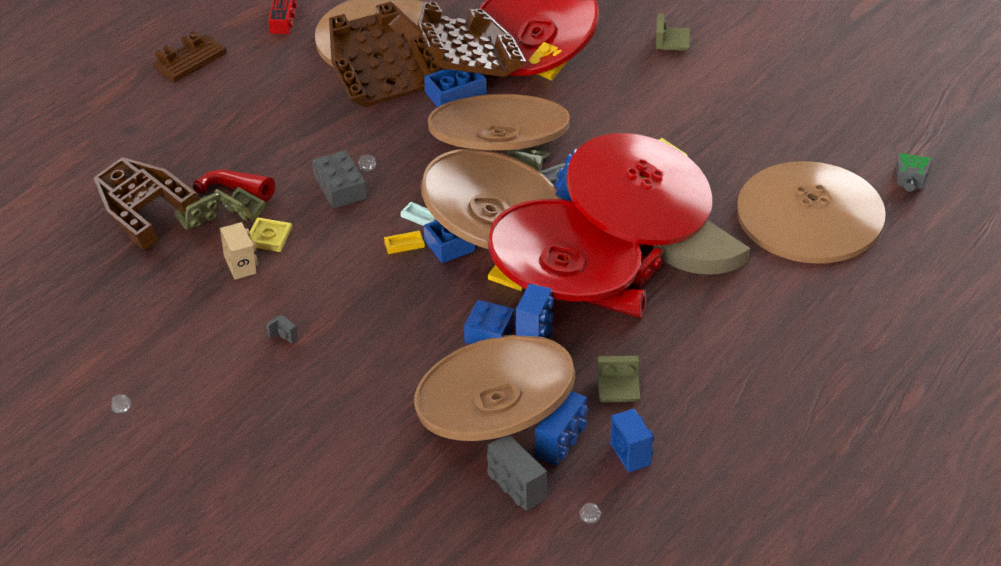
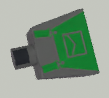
M898 153L896 163L897 185L904 186L906 191H913L915 188L922 189L930 175L933 158Z

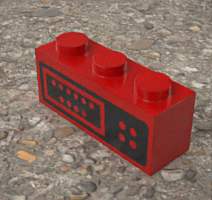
M273 0L269 15L270 34H290L291 27H294L295 8L298 7V0Z

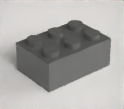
M346 150L312 160L314 178L332 208L367 199L366 182Z
M510 435L503 436L488 444L487 473L492 480H495L505 493H508L518 506H521L527 512L547 500V471Z

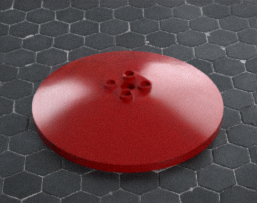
M485 0L478 8L484 10L513 36L526 60L525 65L508 74L509 76L539 74L566 63L588 44L599 22L597 0ZM543 42L557 47L558 49L556 50H562L555 56H553L555 52L553 51L541 57L540 61L536 64H531L528 61Z
M615 133L593 138L576 150L568 166L566 176L567 188L580 212L603 231L629 242L643 245L679 243L698 233L705 225L711 212V188L700 168L681 151L651 137L630 133Z
M537 199L516 204L503 211L494 220L489 232V253L495 265L506 277L527 289L529 283L551 288L552 297L558 300L593 301L616 295L629 287L637 277L640 269L641 250L638 243L620 239L603 231L590 222L580 212L574 202L570 200Z

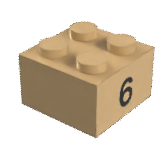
M242 222L220 228L224 258L234 279L257 274L256 266L258 265V260L254 254L257 250L254 240L251 241L249 230L244 228Z

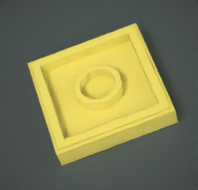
M257 218L250 230L251 241L254 240L258 249L281 252L293 228L292 223Z

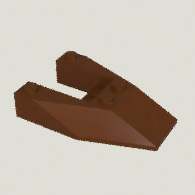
M124 157L94 177L108 214L143 251L151 247L159 239L152 225L136 213L137 211L141 210L158 196H161L185 215L187 206L199 201L196 192L168 170Z

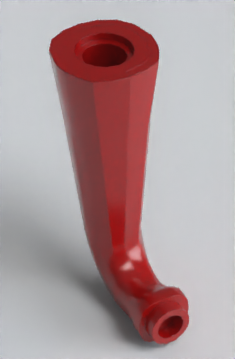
M230 170L210 171L195 180L193 184L194 191L202 194L213 184H223L234 190L239 187L265 201V203L275 193V181L273 178Z
M624 289L620 293L608 298L585 302L641 319L646 308L645 289Z

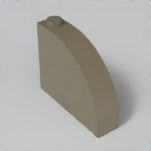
M708 220L698 233L687 240L670 245H653V250L655 248L662 250V259L665 262L691 273L721 274L736 270L749 263L750 248Z

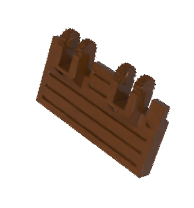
M192 31L189 33L190 38L186 35L181 38L184 46L174 50L166 45L163 48L164 52L160 50L155 51V56L158 60L153 62V66L158 69V72L176 82L227 53L226 47L206 34L201 36Z

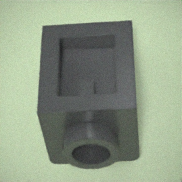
M282 314L266 324L267 334L270 339L280 335L290 343L298 340L296 326Z

